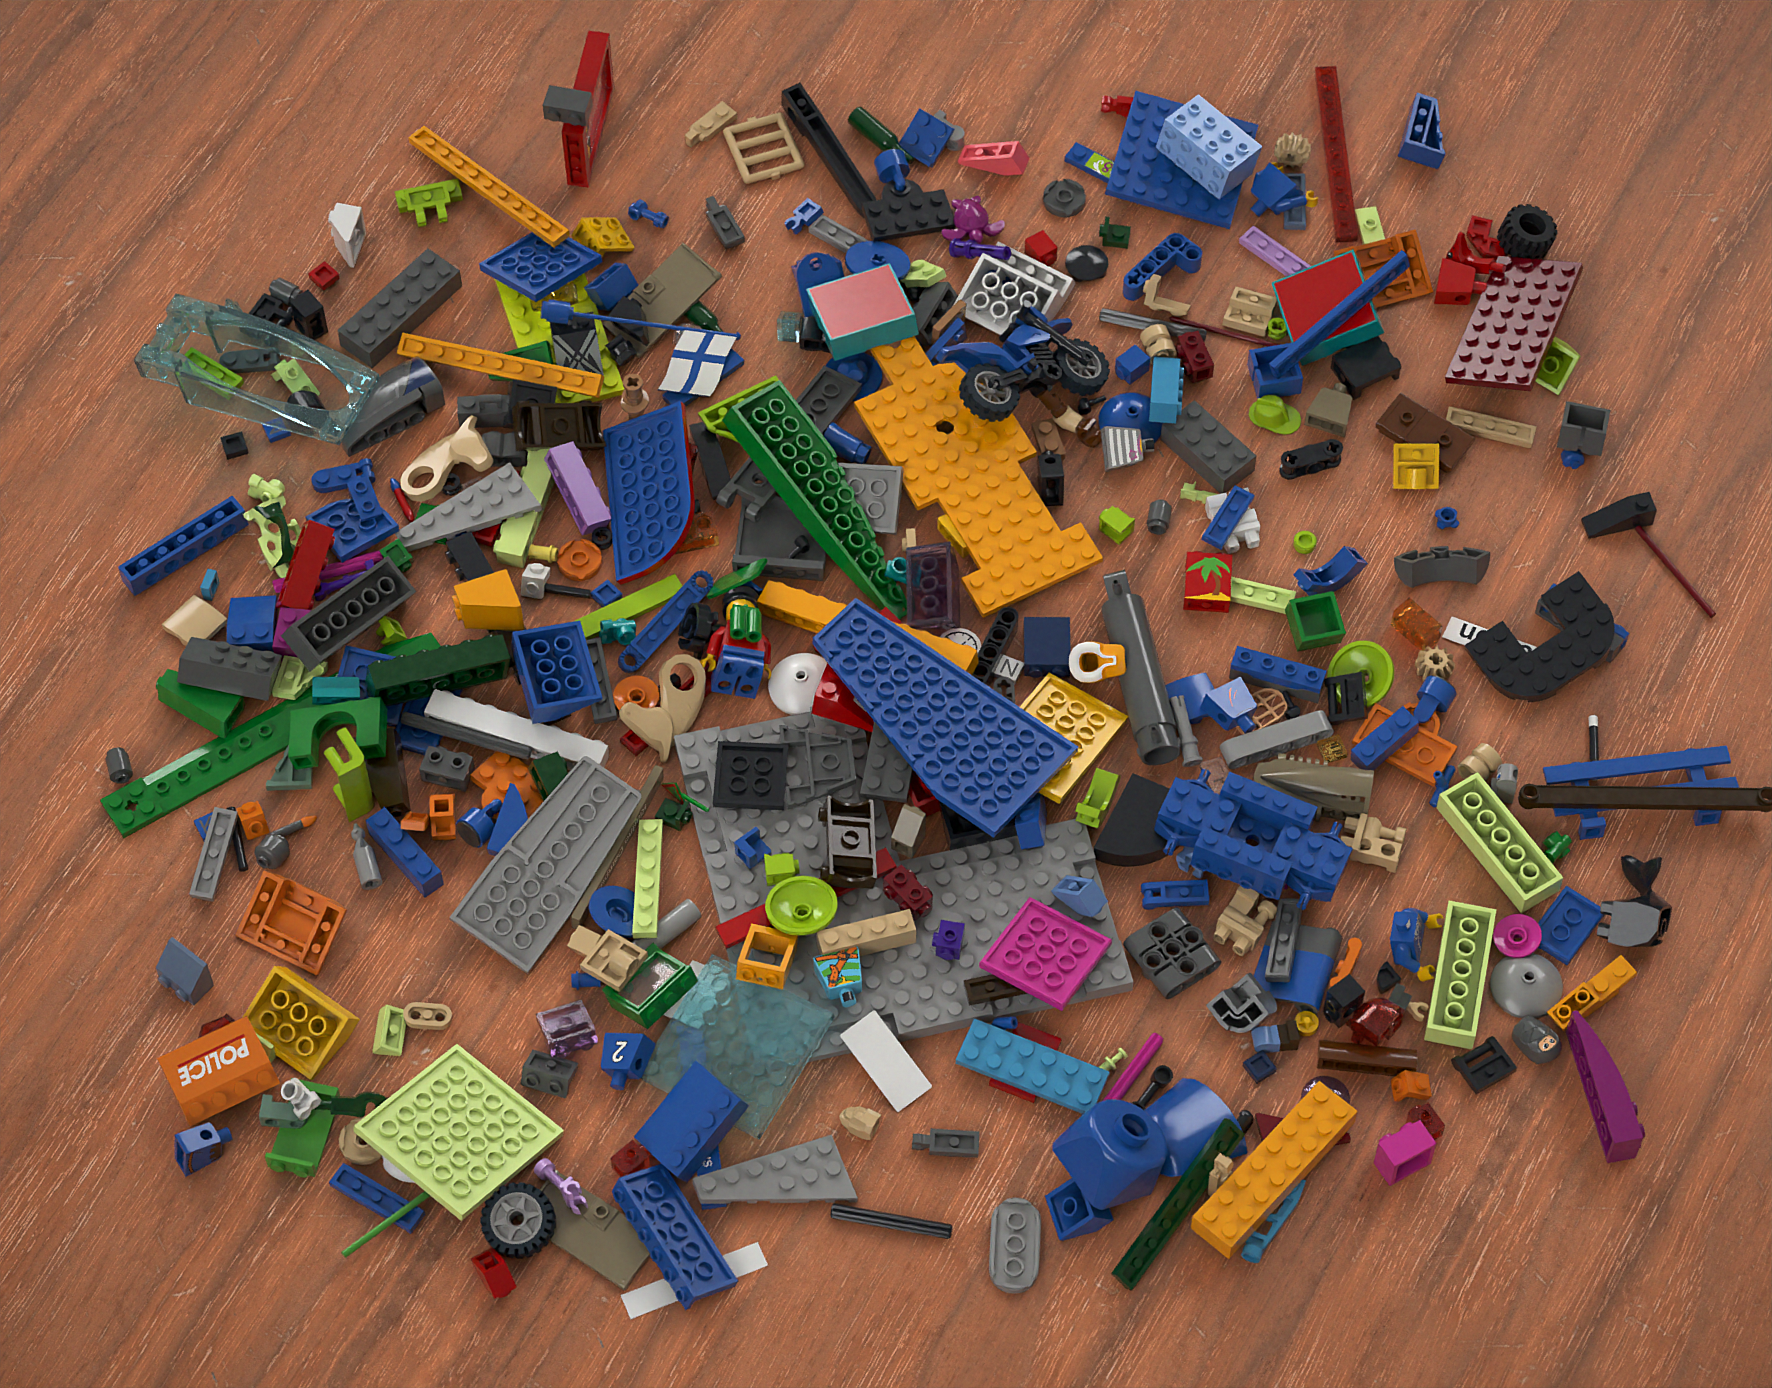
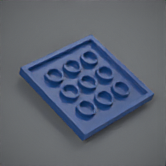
M531 232L480 262L479 266L480 271L537 302L602 263V257L599 253L569 237L553 248Z

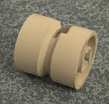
M1155 324L1142 331L1140 339L1146 349V354L1150 357L1152 365L1154 357H1176L1177 351L1165 325Z
M1481 743L1457 768L1464 780L1478 772L1486 781L1489 778V774L1494 773L1498 766L1502 764V760L1494 748L1488 744Z

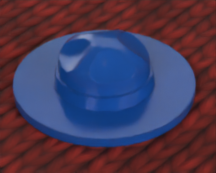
M863 352L836 361L832 357L825 365L862 384V390L852 402L877 392L882 383V370L878 362L872 356Z
M604 886L597 889L589 901V911L593 920L605 931L609 929L621 937H633L635 893L620 886Z

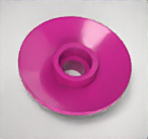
M1513 914L1506 916L1498 922L1494 929L1493 939L1496 948L1502 954L1511 958H1523L1537 950L1541 943L1542 933L1539 924L1533 918L1523 914ZM1521 938L1522 941L1515 942L1514 939Z

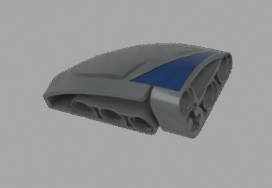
M415 356L384 372L367 386L357 398L347 415L341 433L342 447L348 457L417 425L424 419L425 413L428 414L445 406L442 386L434 372L421 358Z

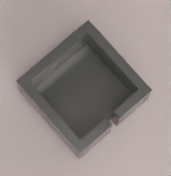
M1566 401L1557 447L1563 448L1566 451H1577V449H1580L1581 452L1587 455L1601 456L1611 410Z

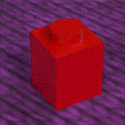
M1044 230L1025 239L1024 252L1028 257L1047 266L1052 265L1057 260L1058 247Z

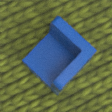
M754 827L734 842L735 854L749 869L764 860V854H771V849L761 840L760 830L757 827Z

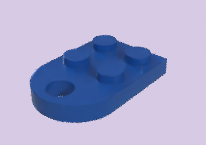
M820 252L810 253L804 256L796 267L795 278L804 317L813 316L806 289L841 278L837 263L827 254ZM813 258H819L821 261V265L817 270L810 268L809 263Z

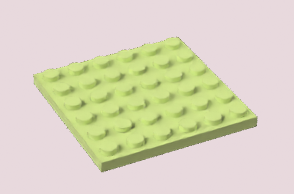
M456 1044L354 1125L353 1132L462 1221L491 1197L495 1191L497 1192L499 1187L505 1185L563 1136L564 1130Z

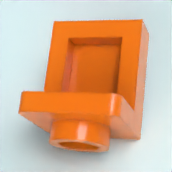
M258 801L247 802L241 807L236 808L248 840L270 832Z
M1404 1070L1391 1079L1394 1101L1400 1102L1406 1097L1422 1100L1432 1097L1428 1074Z

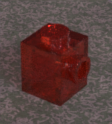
M1429 1102L1423 1106L1416 1105L1408 1112L1406 1123L1412 1122L1413 1124L1420 1120L1434 1140L1443 1136L1445 1124Z
M632 1139L610 1158L611 1167L620 1177L650 1167V1153L642 1144L638 1146Z

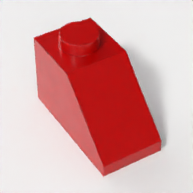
M492 1247L470 1258L486 1289L494 1299L503 1298L509 1295L511 1290L517 1288L506 1262Z

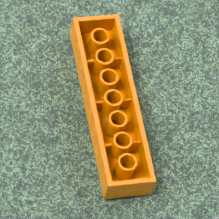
M1318 1081L1192 1216L1191 1229L1230 1259L1355 1124L1358 1111L1322 1082Z

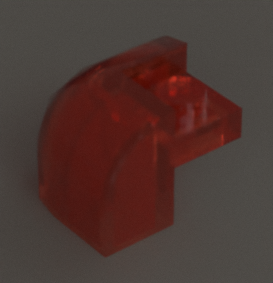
M1383 997L1371 998L1363 1003L1346 1023L1353 1031L1351 1041L1361 1044L1366 1039L1377 1047L1384 1038L1389 1040L1403 1024L1405 1009Z

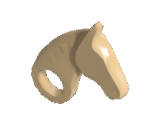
M471 415L456 433L441 439L412 461L400 479L401 489L412 501L422 502L436 496L442 490L454 464L465 462L479 472L492 466L493 457L481 435L474 428L477 417ZM421 474H434L432 481L425 487H412L414 480Z
M688 654L675 655L663 663L659 671L660 707L643 708L636 703L627 702L619 711L620 719L646 744L659 751L660 762L666 763L670 748L675 745L674 736L687 733L703 703L706 676L699 660ZM674 665H686L692 670L694 684L690 690L681 691L673 686L670 681V672Z

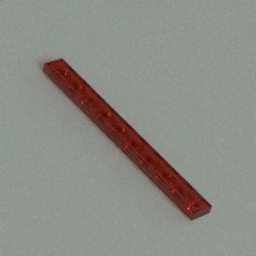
M1336 66L1315 67L1314 74L1335 242H1357L1358 233Z

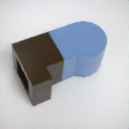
M1296 1020L1286 1021V1024L1272 1025L1271 1027L1260 1026L1251 1031L1254 1049L1257 1053L1262 1050L1265 1053L1298 1050L1300 1037Z

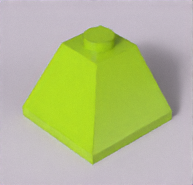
M1554 337L1535 382L1560 395L1581 356L1569 344Z

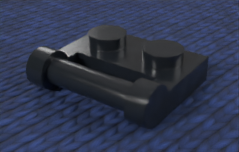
M1363 672L1325 678L1324 684L1327 687L1329 716L1327 718L1331 725L1368 719L1365 674ZM1339 685L1342 703V713L1338 714L1336 689Z
M1493 1036L1487 1038L1485 1043L1461 1057L1457 1055L1451 1059L1453 1067L1460 1072L1475 1094L1482 1092L1517 1070V1066ZM1489 1051L1494 1053L1470 1068L1467 1066L1468 1063Z

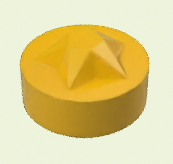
M1310 1011L1298 1013L1295 1020L1299 1035L1307 1037L1315 1034L1319 1025L1317 1016Z

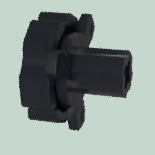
M697 602L691 603L686 609L678 631V636L686 638H679L678 645L680 649L693 652V657L701 660L703 648L710 641L712 634L719 627L726 626L717 623L718 612L714 611L711 613L708 605Z

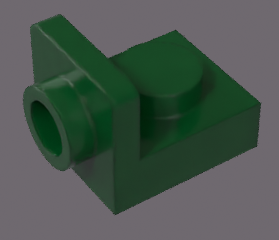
M1105 217V223L1100 224L1099 237H1103L1102 246L1128 249L1131 226L1109 224L1110 217Z
M665 798L655 815V819H663L664 825L681 831L684 824L687 825L692 817L690 802L685 800L682 805Z

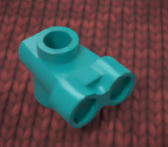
M896 557L893 561L888 560L884 576L892 578L895 582H902L906 584V587L917 589L922 565L913 562L909 564L905 558Z
M620 618L616 621H600L599 638H601L602 644H609L612 641L618 640L621 645H629L636 638V623L634 620Z

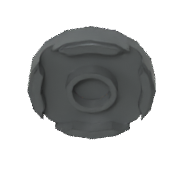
M1063 179V181L1055 180L1046 186L1043 192V204L1052 215L1071 217L1083 210L1086 204L1085 190L1076 181L1070 179Z

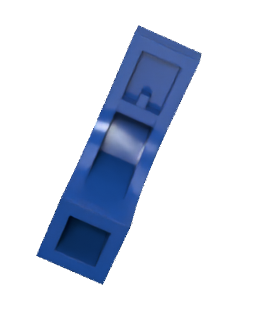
M1343 546L1325 565L1314 570L1299 568L1293 575L1298 580V586L1308 596L1337 591L1354 579L1368 563L1355 548Z

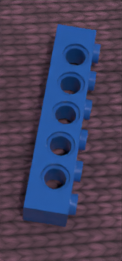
M233 495L118 566L122 582L134 596L138 595L248 526V521L243 516L246 513L244 508Z

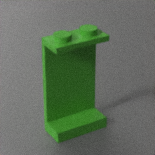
M299 1080L310 1092L315 1091L321 1100H330L331 1096H340L337 1087ZM312 1109L303 1127L296 1129L280 1127L272 1152H266L265 1154L267 1166L276 1172H283L285 1170L293 1172L300 1177H315L335 1115H332L330 1110Z

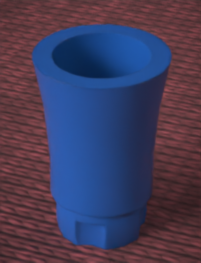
M834 422L829 425L823 436L834 449L836 455L852 463L865 464L870 457L872 447L843 430Z

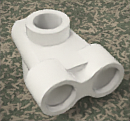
M292 1078L290 1081L285 1082L281 1088L282 1097L291 1101L294 1106L293 1112L300 1120L308 1118L312 1109L321 1103V1099L315 1091L310 1092L297 1078Z

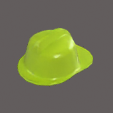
M1269 394L1258 398L1249 409V418L1255 425L1278 434H1292L1298 430L1301 424V417L1298 411L1292 406L1285 404L1276 395Z

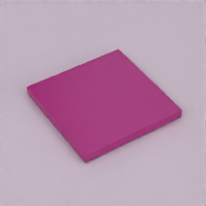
M1029 897L979 962V968L1063 1011L1110 948L1112 939Z

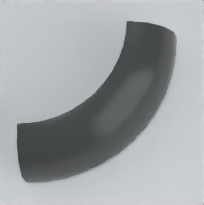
M1448 546L1430 547L1429 552L1418 553L1417 550H1412L1394 557V566L1398 577L1405 585L1411 588L1434 581H1462L1477 585L1485 576L1490 562V552L1463 547V551L1449 550Z

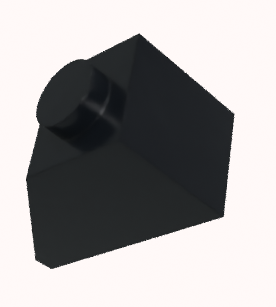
M625 296L621 298L608 315L609 317L647 322L646 315L642 310V304L634 298L629 300ZM611 321L613 326L643 345L648 346L647 326Z

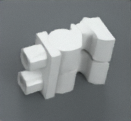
M1226 493L1206 498L1205 510L1207 517L1211 521L1226 500ZM1254 508L1247 509L1224 545L1228 554L1237 552L1240 548L1239 542L1245 541L1250 549L1259 546L1260 524Z

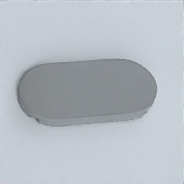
M1009 1198L1003 1201L1002 1204L995 1208L991 1218L989 1276L998 1289L1012 1294L1022 1293L1030 1289L1035 1284L1039 1273L1041 1216L1037 1208L1023 1198Z

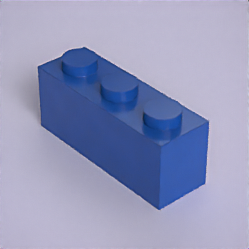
M1402 706L1351 749V761L1359 769H1376L1418 733L1419 721Z
M1039 792L1016 814L1015 827L1021 849L1040 847L1045 844L1047 808L1044 796Z

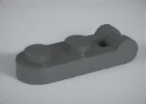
M272 345L265 349L229 351L222 354L219 362L235 374L276 370L274 366L281 362L279 359L281 347Z

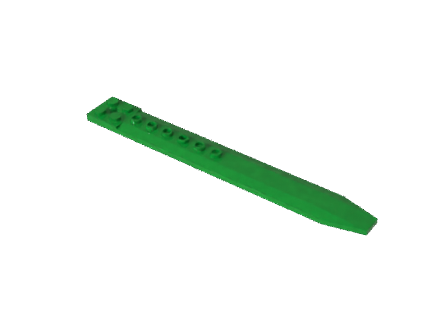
M430 632L386 645L375 652L394 657L399 655L409 656L421 650L431 651L441 646ZM338 672L329 677H337ZM311 686L296 700L287 699L230 730L225 739L217 737L144 778L140 777L100 799L101 805L124 839L286 750L289 745L291 710L322 705H312ZM131 804H137V810L132 811L131 809H126Z

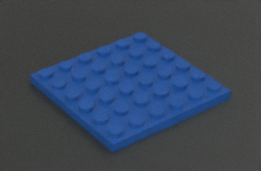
M1135 91L1105 195L1230 229L1243 182L1221 199H1218L1165 154H1162L1156 148V144L1164 121L1185 104ZM1226 116L1255 140L1258 124Z

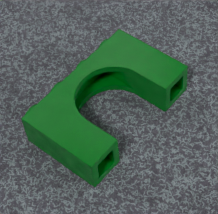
M369 697L363 700L291 710L288 758L296 770L318 767L319 745L322 737L328 730L340 724L357 726L356 744L363 753L364 759L386 756L388 709L381 697Z

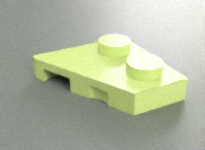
M921 259L911 264L909 273L899 283H905L906 287H930L947 276L944 269Z
M284 655L272 689L273 697L296 700L312 685L313 677H321L328 671V662H323L309 672L298 657Z

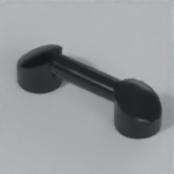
M1165 1065L1158 1066L1151 1075V1084L1138 1101L1131 1103L1145 1111L1146 1105L1158 1089L1166 1087L1173 1078L1172 1070Z

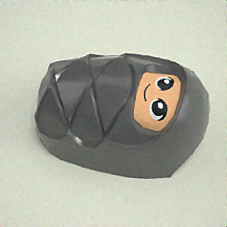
M1527 1015L1513 1028L1512 1039L1514 1043L1534 1063H1547L1560 1055L1562 1043L1559 1037L1540 1020Z

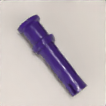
M958 238L952 239L949 244V253L954 258L965 256L967 259H974L980 257L982 253L994 259L1009 260L1011 257V249L1008 246L978 244L975 240L962 241Z

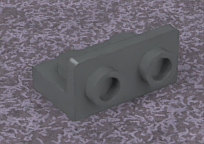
M532 1050L522 1068L521 1085L566 1098L569 1084L578 1070V1063Z

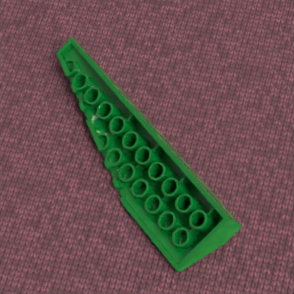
M778 380L732 406L722 419L723 423L818 544L879 609L883 610L887 607L899 620L909 614L912 610L900 585H897L892 578L884 576L887 565L883 558L885 554L875 541L876 535L862 506L857 504L854 498L855 492L852 486L849 487L844 477L846 473L843 467H839L836 461L837 455L834 449L783 383Z

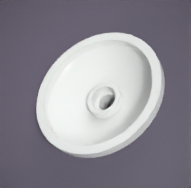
M811 653L794 654L780 661L772 670L771 678L768 682L769 694L773 703L781 711L790 715L810 712V707L813 706L814 695L826 668L827 661L821 656ZM800 675H804V676H805V677L802 678V679H798V676H800Z

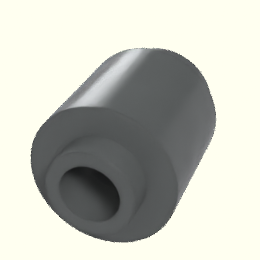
M281 277L273 280L269 286L270 296L283 301L288 306H291L290 300L296 295L303 293L299 286Z
M1156 500L1149 506L1147 526L1148 530L1153 534H1164L1169 528L1172 506L1167 501Z
M112 748L106 753L107 756L105 758L110 780L118 784L126 783L133 776L129 755L123 748Z

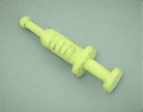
M1120 1047L1118 1049L1119 1053L1111 1059L1106 1056L1104 1058L1105 1062L1099 1068L1107 1071L1117 1069L1115 1063L1122 1057L1126 1059L1128 1055Z

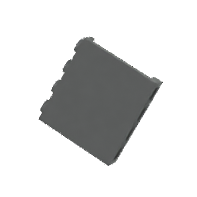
M776 495L764 510L761 519L755 523L745 518V512L752 501L741 496L742 505L735 554H733L732 560L733 572L757 560L766 558L768 562L759 576L823 581L827 553L807 531L784 500ZM804 535L810 545L809 551L800 553L794 559H787L794 549L797 548L794 544L795 539Z

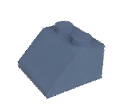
M171 937L156 966L159 976L157 979L165 988L171 987L175 990V994L183 1002L189 1001L192 1005H195L214 986L208 965L175 938Z

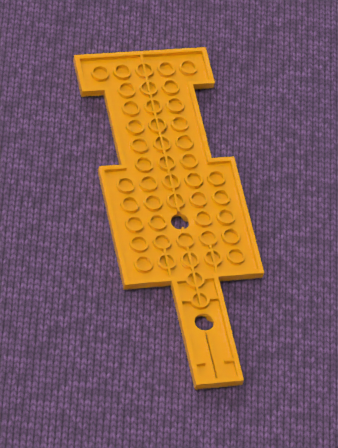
M915 336L901 340L900 346L894 349L891 346H885V344L870 349L891 385L855 401L854 407L890 466H902L904 468L902 486L916 509L919 511L938 502L966 544L967 551L979 570L962 577L961 583L983 618L1103 562L1101 553L1081 522L1063 531L1059 529L1019 465L1036 457L1037 451L1013 413L1008 418L1005 417L1002 421L995 420V422H990L989 419L982 420L977 414L973 415L970 412L971 410L964 406V401L959 396L961 393L959 385L966 373L956 363L933 366ZM943 421H948L954 426V430L952 433L946 434L938 432L936 427L938 424H942Z

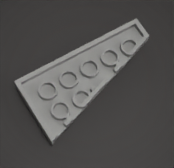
M509 462L401 528L395 535L406 550L410 552L433 545L436 540L445 537L449 540L455 538V534L478 531L500 524L503 519L513 516L516 519L523 517V513L532 510L539 512L543 509Z
M832 1135L692 1179L700 1204H731L732 1201H747V1203H757V1201H770V1203L825 1201V1203H835V1200H848V1202H857L858 1200Z

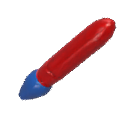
M391 478V490L394 492L406 519L409 522H413L414 514L401 490L400 483L396 479Z

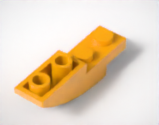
M1620 955L1587 983H1581L1548 1010L1547 1014L1564 1031L1568 1027L1572 1011L1577 1010L1583 1018H1586L1619 993V989L1637 976V971Z

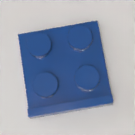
M919 108L901 138L899 145L912 157L932 168L955 129Z

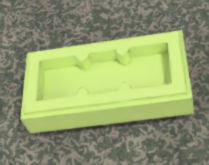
M1376 206L1355 209L1354 215L1362 244L1385 239Z

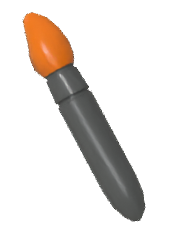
M317 816L302 817L301 820L288 824L267 835L278 834L285 837L303 827L313 825L316 822Z

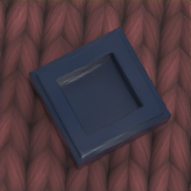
M1263 1050L1245 1060L1242 1065L1256 1084L1277 1071L1276 1066Z

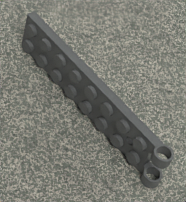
M823 366L796 401L821 434L824 435L829 425L837 421L862 390V384ZM749 457L729 483L719 492L716 502L728 509L733 504L737 494L752 501L745 512V518L757 523L761 519L766 507L778 493ZM760 480L763 483L757 484L755 481Z

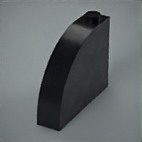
M1132 773L1094 846L1095 860L1114 866L1134 867L1150 864L1167 857L1168 853L1166 855L1163 852L1167 840L1157 834L1154 828L1158 813L1170 788Z

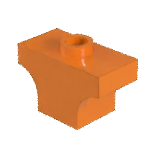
M455 793L429 796L432 840L456 839Z

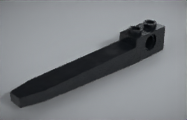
M797 83L782 90L781 106L802 137L806 136L854 209L864 218L861 210L862 203L876 200L871 189L802 84Z

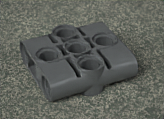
M1178 907L1171 909L1137 930L1123 942V946L1142 968L1143 976L1154 983L1165 999H1171L1208 976L1222 963L1220 958L1203 939L1202 931L1198 927L1193 926ZM1159 933L1163 936L1155 937L1153 934ZM1188 939H1193V940H1195L1196 942H1195V943H1190V942H1188L1187 940H1188ZM1169 951H1174V952H1176L1177 954H1176V955H1170V954H1168L1167 952H1169ZM1154 963V964H1156V965H1158V966H1157V967H1150L1148 964ZM1183 969H1189V970L1192 971V972H1190V973H1185V972H1183V971H1181V970H1183Z

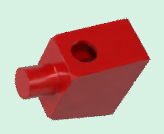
M1442 258L1434 304L1469 305L1471 294L1481 295L1486 290L1487 282L1474 280L1476 272L1474 267Z

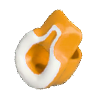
M1095 641L1079 643L1072 649L1069 655L1070 672L1075 679L1082 683H1095L1110 677L1123 675L1126 672L1125 648L1119 644H1103Z

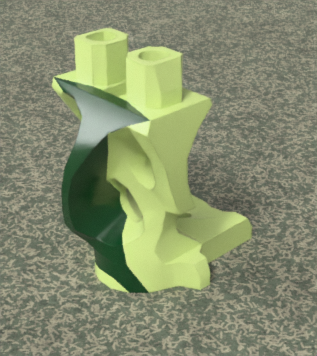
M284 496L263 502L243 514L248 522H257L262 536L257 539L269 570H275L280 578L286 576L289 567L288 563L292 559L301 532L295 519H292L289 524L286 523L282 512L286 505ZM270 523L278 525L279 531L276 533L271 532L268 525ZM289 530L295 532V540L290 539ZM273 542L276 549L273 551L269 550L267 543Z

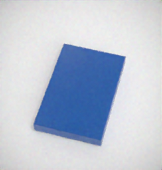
M1565 886L1538 922L1542 933L1541 943L1538 948L1568 966L1605 916L1600 914L1601 907L1570 887Z

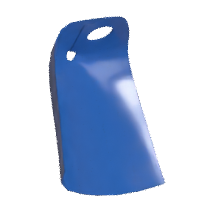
M1182 1078L1145 1110L1157 1122L1166 1138L1168 1152L1160 1174L1168 1177L1182 1176L1224 1118L1231 1119L1242 1131L1239 1122L1221 1098L1207 1085L1195 1079ZM1245 1136L1229 1158L1232 1159L1248 1153Z

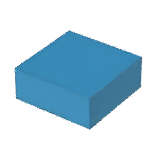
M207 569L200 589L204 600L212 601L220 583L216 570Z

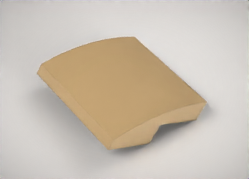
M1235 287L1222 325L1264 337L1268 329V323L1272 318L1277 298Z
M193 595L161 625L166 632L178 637L181 643L186 646L191 637L210 640L227 624L228 619L210 604Z

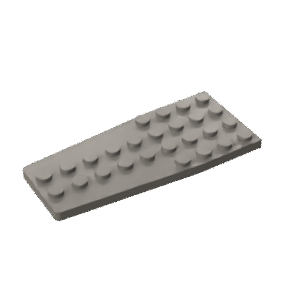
M588 756L582 757L493 858L449 917V920L528 974L577 906L588 885L641 801V793Z

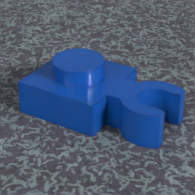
M807 198L793 211L794 217L788 218L784 224L788 230L791 228L796 235L802 230L804 224L809 227L824 211L821 206Z

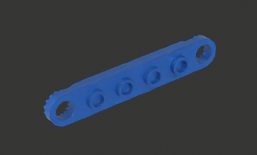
M701 570L695 572L620 654L618 665L622 671L633 673L641 667L681 623L687 607L691 603H699L710 591L714 582L711 574ZM696 578H704L707 582V587H698L696 585ZM628 655L634 657L636 661L635 666L627 665L624 657Z

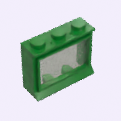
M654 942L645 949L648 957L620 992L608 985L602 989L613 1009L646 1029H649L699 982L690 965H686L662 951Z

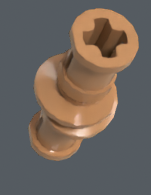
M629 374L623 379L625 390L622 393L620 405L622 410L628 413L627 421L645 415L644 410L649 404L648 394L642 389L643 379L637 374Z

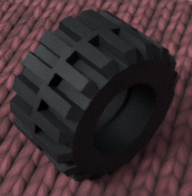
M1520 204L1517 207H1512L1497 232V240L1500 241V247L1504 248V252L1510 254L1511 257L1543 259L1558 234V230H1556L1557 225L1553 222L1552 216H1548V212L1540 210L1538 206L1532 207L1531 204H1526V206Z

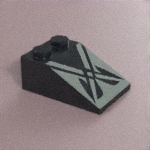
M573 316V319L568 320L567 324L550 322L556 365L603 375L595 320Z

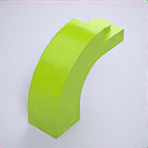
M1096 768L1084 801L1077 804L1075 812H1078L1075 821L1099 828L1112 804L1121 776Z

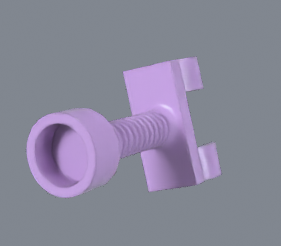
M541 1159L535 1165L534 1173L541 1180L549 1179L560 1189L566 1205L569 1208L571 1207L573 1213L581 1214L579 1208L576 1207L578 1204H584L588 1209L586 1199L580 1196L582 1190L579 1183L574 1181L571 1176L564 1181L555 1172L556 1167L549 1159Z

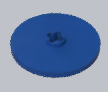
M865 241L857 243L848 249L845 256L846 267L852 274L890 263L898 281L907 276L910 270V259L907 254L900 248L885 242Z

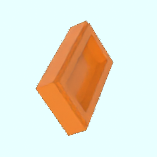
M409 812L401 820V829L425 831L431 824L430 814Z

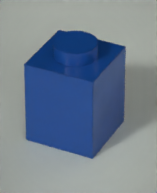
M1133 345L1116 358L1115 373L1121 380H1125L1131 385L1149 371L1150 357L1137 345Z

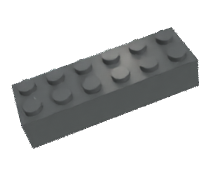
M427 248L337 330L340 346L369 367H375L399 345L402 333L411 334L462 287L460 270Z
M387 556L292 624L281 637L309 672H311L378 623L384 616H387L404 604L417 591L389 556Z

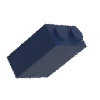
M1024 617V676L1039 678L1046 676L1048 673L1058 678L1070 676V617Z

